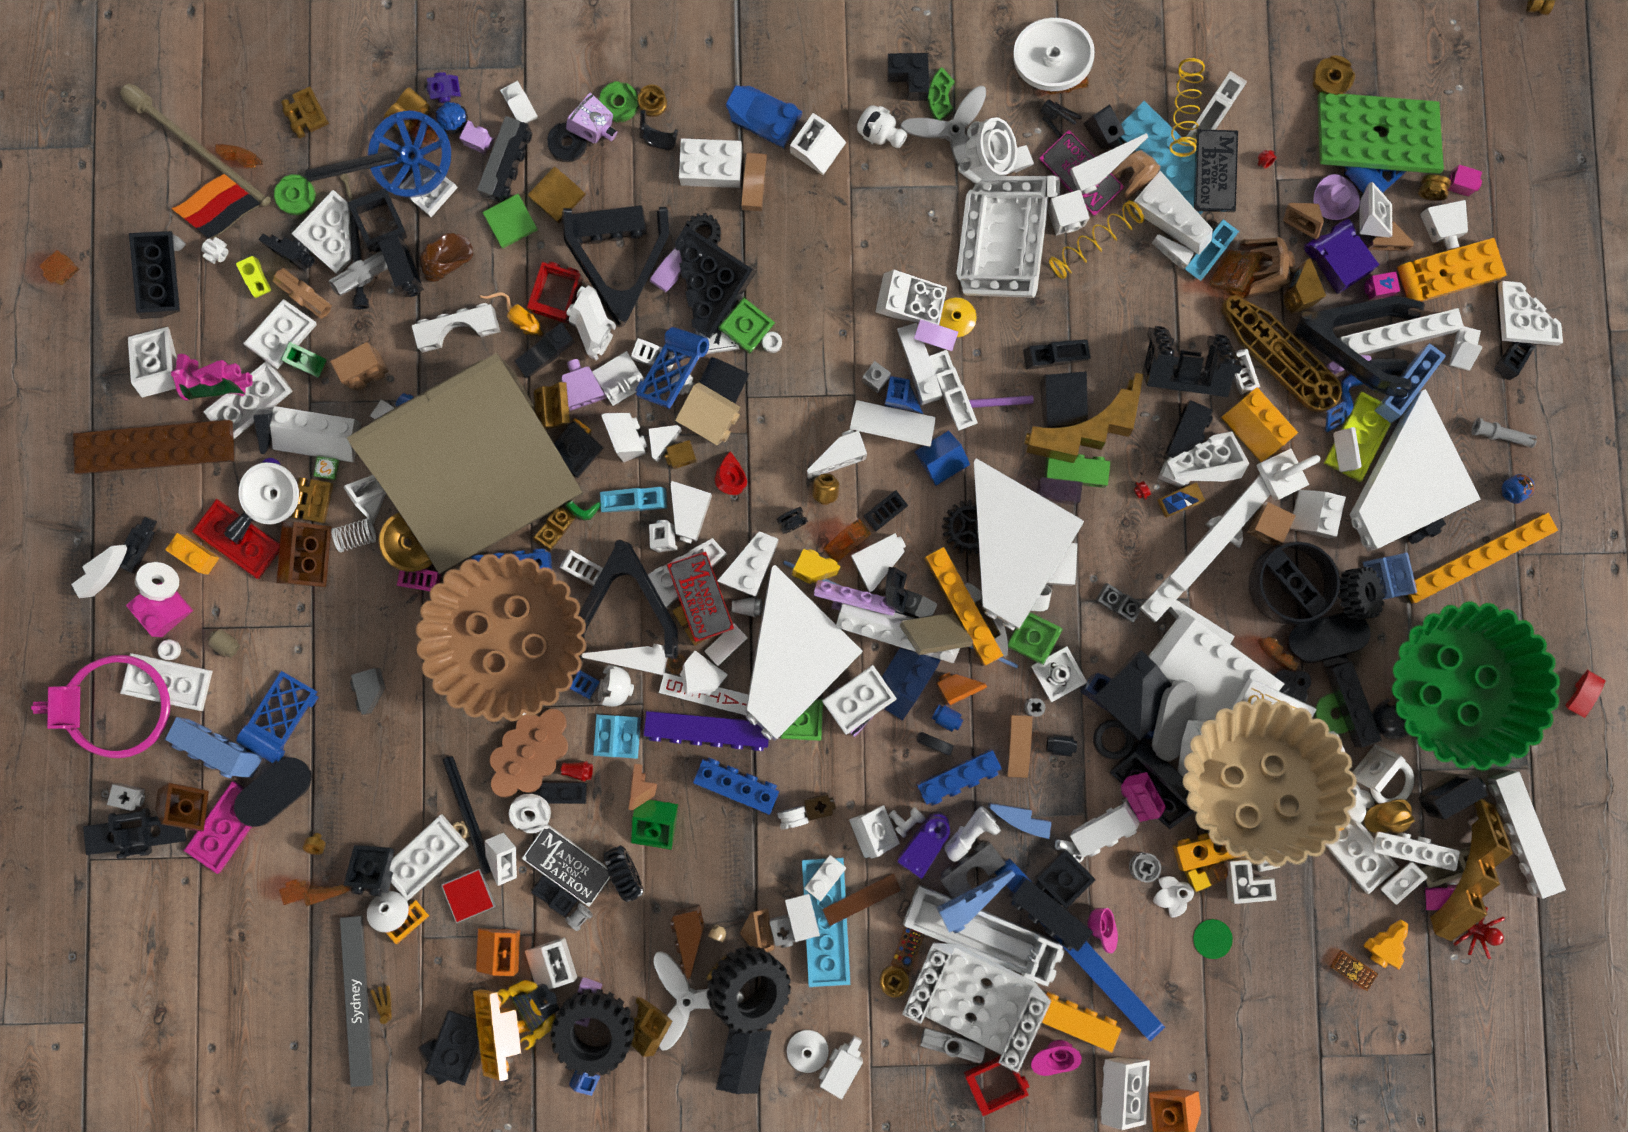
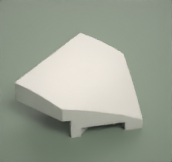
M694 651L687 659L680 673V676L684 679L686 696H692L693 693H704L706 696H710L712 691H716L728 675L697 651Z

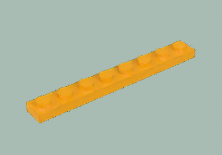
M1545 513L1415 579L1417 593L1408 594L1411 603L1415 604L1557 532L1558 529L1550 514Z

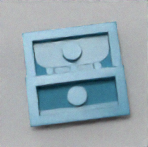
M597 714L593 756L638 758L641 717Z

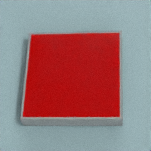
M481 868L441 885L456 924L496 907Z

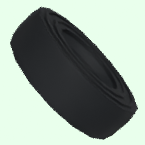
M923 732L918 734L916 742L946 755H950L954 747L950 743Z

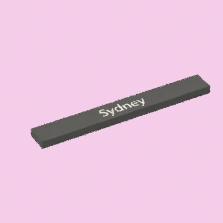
M363 915L341 917L340 927L351 1087L372 1086L374 1081Z

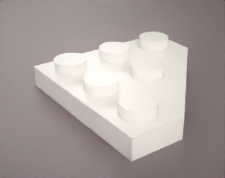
M332 190L292 234L339 275L352 261L350 208L348 203Z
M1501 281L1498 284L1502 341L1557 346L1563 343L1561 323L1556 318L1552 319L1545 312L1546 308L1536 297L1532 298L1525 291L1527 288L1522 283Z

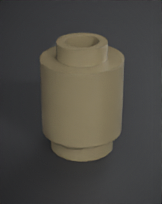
M222 629L214 630L207 638L209 641L208 646L224 657L232 658L240 648V644L237 643L238 641Z

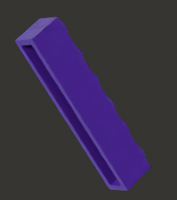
M646 711L644 736L649 737V741L661 742V738H668L670 743L681 744L682 740H690L691 745H702V742H711L710 746L723 747V744H731L733 749H743L744 745L752 746L751 750L764 751V747L768 748L769 740L761 733L763 729L758 724L754 726L749 720Z

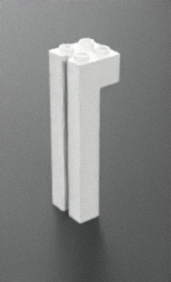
M917 885L911 905L903 921L904 926L945 943L958 944L1047 987L1049 982H1053L1056 976V970L1053 968L1056 962H1061L1064 954L1063 946L1057 940L984 910H981L968 924L964 925V930L955 934L953 931L949 933L936 907L954 898L922 885Z

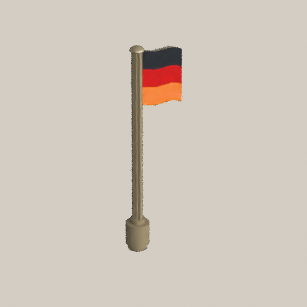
M126 84L121 89L120 96L125 103L138 113H149L224 173L205 184L187 201L171 208L206 237L211 239L222 234L245 214L259 206L266 207L270 204V197L264 196L152 106V98L139 87Z

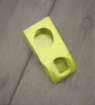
M250 256L236 263L246 285L255 298L271 291L258 258Z

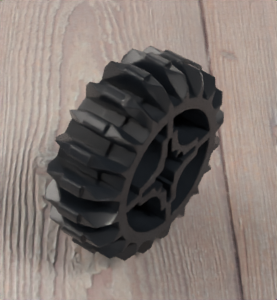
M968 500L967 506H965L964 501H960V508L954 504L952 507L955 512L948 510L946 513L950 518H943V521L948 523L942 525V529H948V532L943 533V537L950 536L946 543L950 544L953 541L955 543L952 546L953 550L960 546V554L963 553L964 548L967 549V555L971 554L972 549H974L975 554H978V523L972 528L974 532L968 530L961 533L967 526L965 523L970 525L977 522V518L969 519L963 514L966 511L977 513L976 503L972 506V500ZM958 516L961 529L954 533L953 522L955 517ZM968 535L976 543H964L959 538Z
M620 845L605 852V865L619 896L625 902L638 899L644 890L638 871L626 848Z

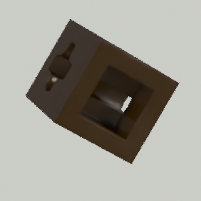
M828 793L804 799L809 821L833 815L832 810L836 809L834 798H829ZM818 801H821L822 804L827 805L826 807H824L823 812H820L819 809H815V806L818 805Z

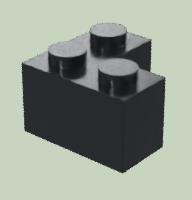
M888 53L887 82H907L908 101H928V53Z

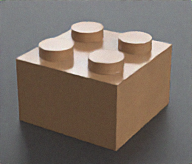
M368 342L330 361L341 383L352 390H361L370 381H378L389 372L379 351Z

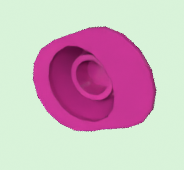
M1054 1040L1049 1043L1046 1049L1038 1052L1033 1057L1031 1067L1038 1075L1050 1076L1075 1070L1081 1064L1082 1057L1080 1052L1072 1047L1071 1043L1065 1040Z

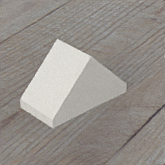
M678 425L649 429L652 458L657 463L667 451L666 447L671 446L682 432Z

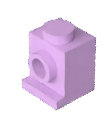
M467 121L460 140L465 146L486 154L487 150L492 148L494 138L489 136L486 129L480 126L475 128L471 121Z

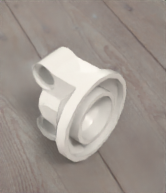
M998 117L986 119L984 122H973L967 130V136L970 139L966 143V158L960 162L959 172L973 183H977L984 178L1008 174L1013 169L1017 159L1016 139L1010 126Z

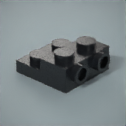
M262 233L258 239L271 251L305 272L315 262V258L309 254L310 250L294 238L289 240L284 237L283 240H280L272 234L269 237Z
M354 845L343 886L349 888L351 893L363 895V891H369V894L373 896H381L382 893H388L393 876L390 866L394 849Z
M1066 849L1035 876L1038 880L1036 885L1044 893L1048 890L1053 895L1051 898L1066 909L1096 880Z

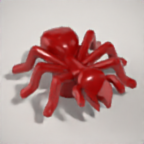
M1500 917L1487 924H1483V918L1478 924L1470 927L1468 933L1461 936L1453 944L1457 946L1473 934L1468 955H1472L1476 940H1479L1487 959H1491L1485 941L1489 945L1499 946L1504 941V935L1499 929L1490 928V926L1504 921L1505 918Z

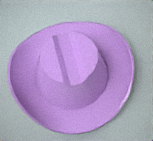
M1333 174L1325 177L1318 184L1314 193V204H1319L1323 217L1338 220L1354 214L1359 207L1360 198L1352 182L1341 175Z

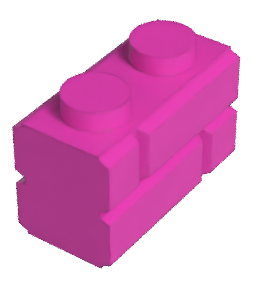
M1147 772L1128 776L1121 785V793L1123 797L1127 798L1139 822L1161 817L1166 807Z

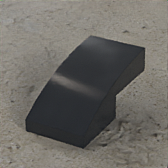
M889 567L885 588L887 606L899 613H903L908 598V593L903 591L907 574L896 567Z
M544 874L531 890V893L546 902L550 908L563 917L568 915L578 901L573 895Z

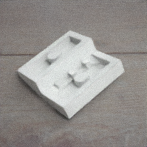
M422 164L419 165L422 185H424L434 177L436 172ZM413 173L399 187L400 189L416 188ZM445 177L441 184L430 193L409 199L432 217L458 187Z

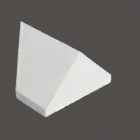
M374 475L347 484L343 488L355 506L374 524L386 492Z

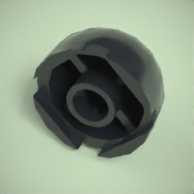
M1386 698L1376 705L1372 712L1378 731L1390 740L1405 738L1409 734L1405 729L1403 718L1396 712L1395 705L1390 706L1388 704L1391 701L1390 698Z

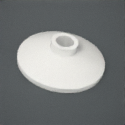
M389 891L388 893H382L381 896H376L369 904L367 920L371 927L379 932L394 931L405 922L408 916V902L398 892ZM385 907H389L386 912H382Z
M803 1030L796 1033L790 1039L787 1046V1057L790 1064L796 1070L804 1073L815 1072L825 1064L828 1058V1045L824 1037L818 1032ZM810 1050L812 1054L807 1057L804 1055V1051Z

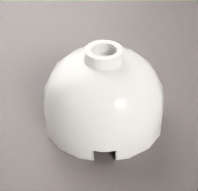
M609 664L606 665L603 671L606 677L604 680H600L598 701H601L599 705L615 707L623 704L628 696H632L634 685L631 684L630 676L623 668Z

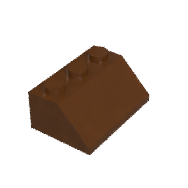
M282 522L276 583L326 587L332 526L301 522Z

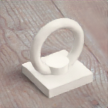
M1289 449L1256 466L1273 500L1277 501L1309 485L1302 470L1320 462V456L1314 455L1298 463L1292 449Z
M1376 744L1352 772L1357 782L1370 788L1373 798L1379 804L1397 799L1406 800L1414 787V773L1409 764L1405 762L1406 760L1401 755ZM1399 768H1401L1406 777L1403 790L1394 798L1388 799L1383 797L1380 792Z

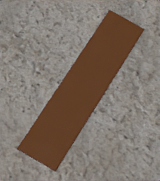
M892 874L822 910L829 926L901 891L895 875Z

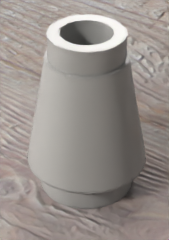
M752 597L732 601L733 613L752 617L762 615V599Z

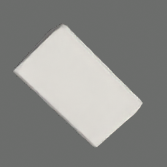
M1352 427L1334 432L1333 436L1339 471H1353L1361 468L1355 428Z
M733 624V630L723 633L704 651L717 666L724 662L748 639L735 624Z

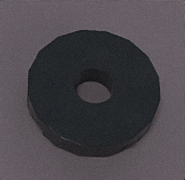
M567 122L556 124L547 136L550 153L562 162H573L580 159L587 149V140L566 129ZM564 138H571L573 140L570 146L562 145Z

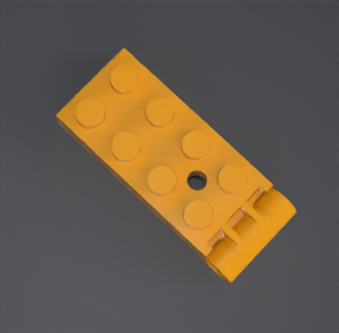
M1495 238L1417 259L1397 267L1406 298L1421 302L1497 281L1507 276Z

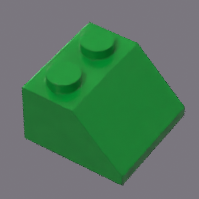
M649 799L635 808L632 818L631 843L672 850L678 804Z

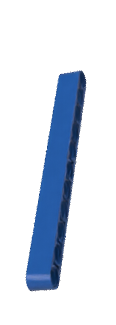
M1009 858L1005 862L1006 864L994 873L999 876L1012 870L1015 876L1006 886L1013 891L1024 876L1027 879L1028 877ZM1055 935L1054 938L1061 944L1062 939ZM1087 942L1078 952L1073 948L1069 951L1063 946L1150 1042L1165 1028Z

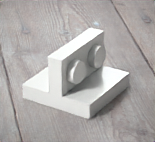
M884 805L849 820L864 858L871 857L872 859L878 857L900 844Z

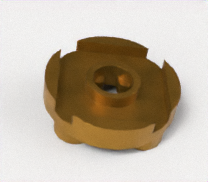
M1337 55L1321 60L1313 72V87L1319 92L1339 95L1346 93L1355 80V72L1351 68V63L1346 58ZM1335 72L1338 80H1332L1329 74Z

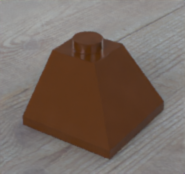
M167 783L158 789L155 811L160 823L168 826L204 831L209 791L173 783Z

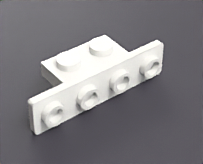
M1382 832L1376 833L1373 852L1452 871L1457 869L1460 855L1459 850L1432 844L1431 839L1418 836V840L1411 839V834L1403 832L1397 835Z

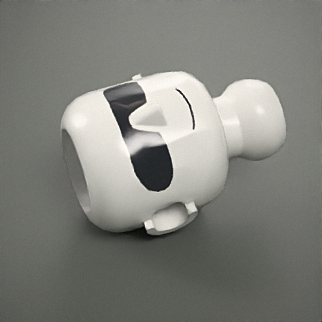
M871 105L867 107L857 124V131L864 136L863 139L868 140L871 144L882 145L888 140L893 147L900 148L906 140L907 133L903 129L895 128V118L889 114L890 111L882 106Z

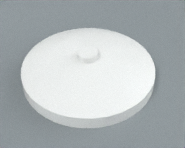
M1046 18L1030 24L1020 33L1015 42L1013 60L1020 77L1031 86L1045 91H1061L1076 86L1086 78L1093 65L1095 50L1090 35L1077 23L1063 18Z

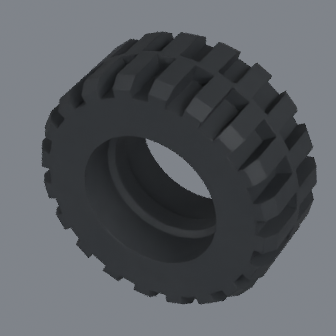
M747 946L746 949L743 947L738 948L734 953L731 951L726 954L724 960L721 959L717 963L718 967L713 969L711 973L712 979L708 980L707 985L710 989L707 991V999L714 1014L730 1029L743 1034L747 1033V1031L749 1033H756L757 1029L762 1031L768 1028V1024L775 1023L778 1015L783 1014V1008L789 1002L788 994L791 993V986L789 985L791 980L785 966L766 950L760 947L755 948L754 946ZM761 976L760 985L756 993L747 1001L737 1003V997L742 986L751 978Z
M586 989L582 995L580 992L573 994L572 998H568L563 1003L552 1024L550 1041L554 1042L552 1045L553 1052L559 1054L557 1057L558 1061L567 1064L565 1068L570 1071L574 1069L577 1071L576 1074L581 1076L583 1073H588V1077H595L598 1072L599 1075H605L608 1069L613 1071L618 1067L619 1063L624 1061L634 1036V1020L630 1017V1009L623 1007L624 1001L621 998L616 1000L613 998L615 994L611 992L608 995L604 994L602 989H597L595 993H592L591 989ZM583 1018L598 1019L609 1028L612 1039L608 1044L599 1047L586 1045L577 1037L574 1024Z

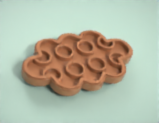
M549 709L540 717L525 714L517 721L516 729L504 734L502 747L496 748L490 756L491 767L496 771L491 780V788L496 795L508 798L513 796L518 789L525 793L535 792L540 788L542 778L554 772L556 760L562 758L568 750L567 739L562 735L567 726V720L561 711Z

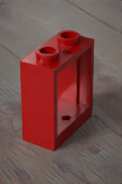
M549 261L548 264L542 262L527 305L528 310L531 313L569 324L570 316L567 315V310L577 300V292L583 282L582 275L577 269L571 267L564 269L560 268V265L555 262ZM548 274L574 281L565 311L539 303Z
M1001 1055L964 1072L983 1116L1029 1096L1026 1089L1030 1086L1025 1075L1020 1076L1019 1072L1017 1073L1012 1070L1019 1088L986 1103L975 1076L1001 1065L999 1063Z

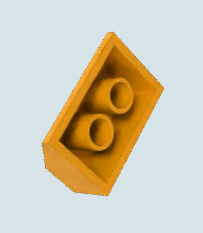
M1258 387L1250 391L1221 417L1260 462L1270 457L1298 433Z

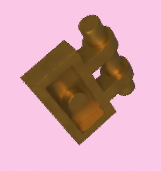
M310 86L292 94L295 100L294 103L290 104L288 99L281 101L283 113L289 118L291 122L290 127L298 138L305 137L303 129L306 126L310 132H313L329 124ZM300 111L303 118L298 120L296 112Z
M299 477L297 483L299 500L295 511L290 517L299 519L300 511H304V520L325 524L333 484L311 479L310 486L306 487L307 479ZM304 493H308L306 505L302 504Z

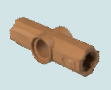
M284 268L276 272L273 282L289 294L288 296L301 306L308 308L321 319L329 314L332 305L316 294V291L302 280H298Z

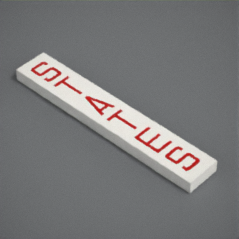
M667 673L663 675L659 693L748 715L745 712L748 694L718 687L716 691H712L710 696H706L704 693H693L692 696H686L684 691L686 687L682 677Z

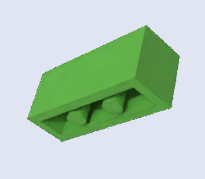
M1078 454L1074 463L1046 457L1044 481L1105 488L1108 486L1110 461H1105L1104 457L1099 456L1087 459L1082 454Z

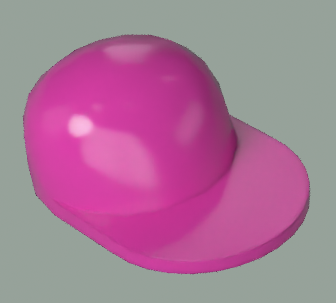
M1096 908L1088 917V928L1093 931L1092 935L1101 939L1105 952L1113 953L1118 943V932L1113 913L1109 908Z

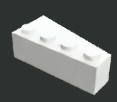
M1161 171L1158 172L1134 200L1146 220L1198 255L1212 240L1213 229Z

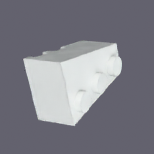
M759 531L717 582L757 597L779 540Z
M1127 798L1122 800L1123 804L1114 809L1112 807L1107 809V813L1097 818L1094 817L1072 831L1070 837L1082 857L1087 855L1092 857L1101 851L1100 848L1106 845L1111 847L1119 842V838L1123 836L1128 838L1137 832L1139 820L1131 809Z

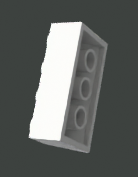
M274 406L270 424L274 450L354 463L356 451L352 448L346 437L360 430L361 423L351 418Z

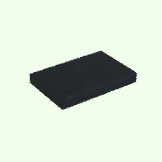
M447 1010L424 1073L465 1086L479 1049L476 1019Z

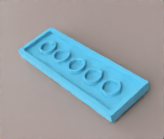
M1143 101L1121 124L1125 131L1121 138L1127 143L1147 133L1148 138L1135 152L1142 150L1153 157L1161 166L1160 171L1194 208L1195 152L1186 157L1176 156L1169 150L1170 144L1175 141L1171 136L1173 128ZM1175 130L1173 131V136L1176 140L1182 138ZM1175 143L1172 146V149L1178 153L1193 151L1191 146H1184L1179 143Z
M843 857L835 858L844 865ZM827 858L802 860L803 889ZM843 872L822 901H819L804 889V895L810 894L820 936L806 939L809 987L850 985L847 918L829 926L822 910L846 898Z

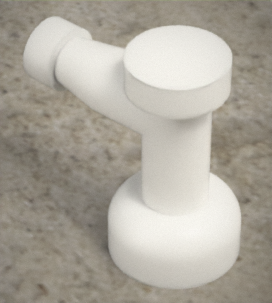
M915 807L910 811L911 817L906 822L896 814L895 810L888 815L898 825L895 830L903 838L917 822L922 823L926 820Z

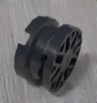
M801 507L795 508L776 519L777 523L782 526L781 531L783 534L794 531L808 522L807 518L802 514L803 510Z

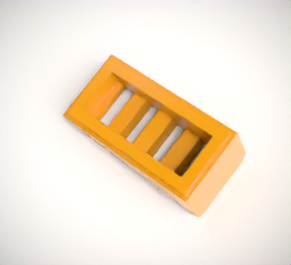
M416 900L409 905L408 915L415 923L411 925L406 919L404 923L408 928L406 930L402 926L397 928L402 933L399 936L394 931L386 932L396 945L429 917ZM415 908L422 917L418 919L411 910Z

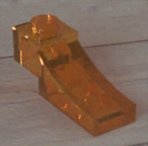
M297 879L286 882V887L279 889L283 905L304 899L306 906L351 891L343 886V884L336 886H313L306 884L305 880L298 882Z

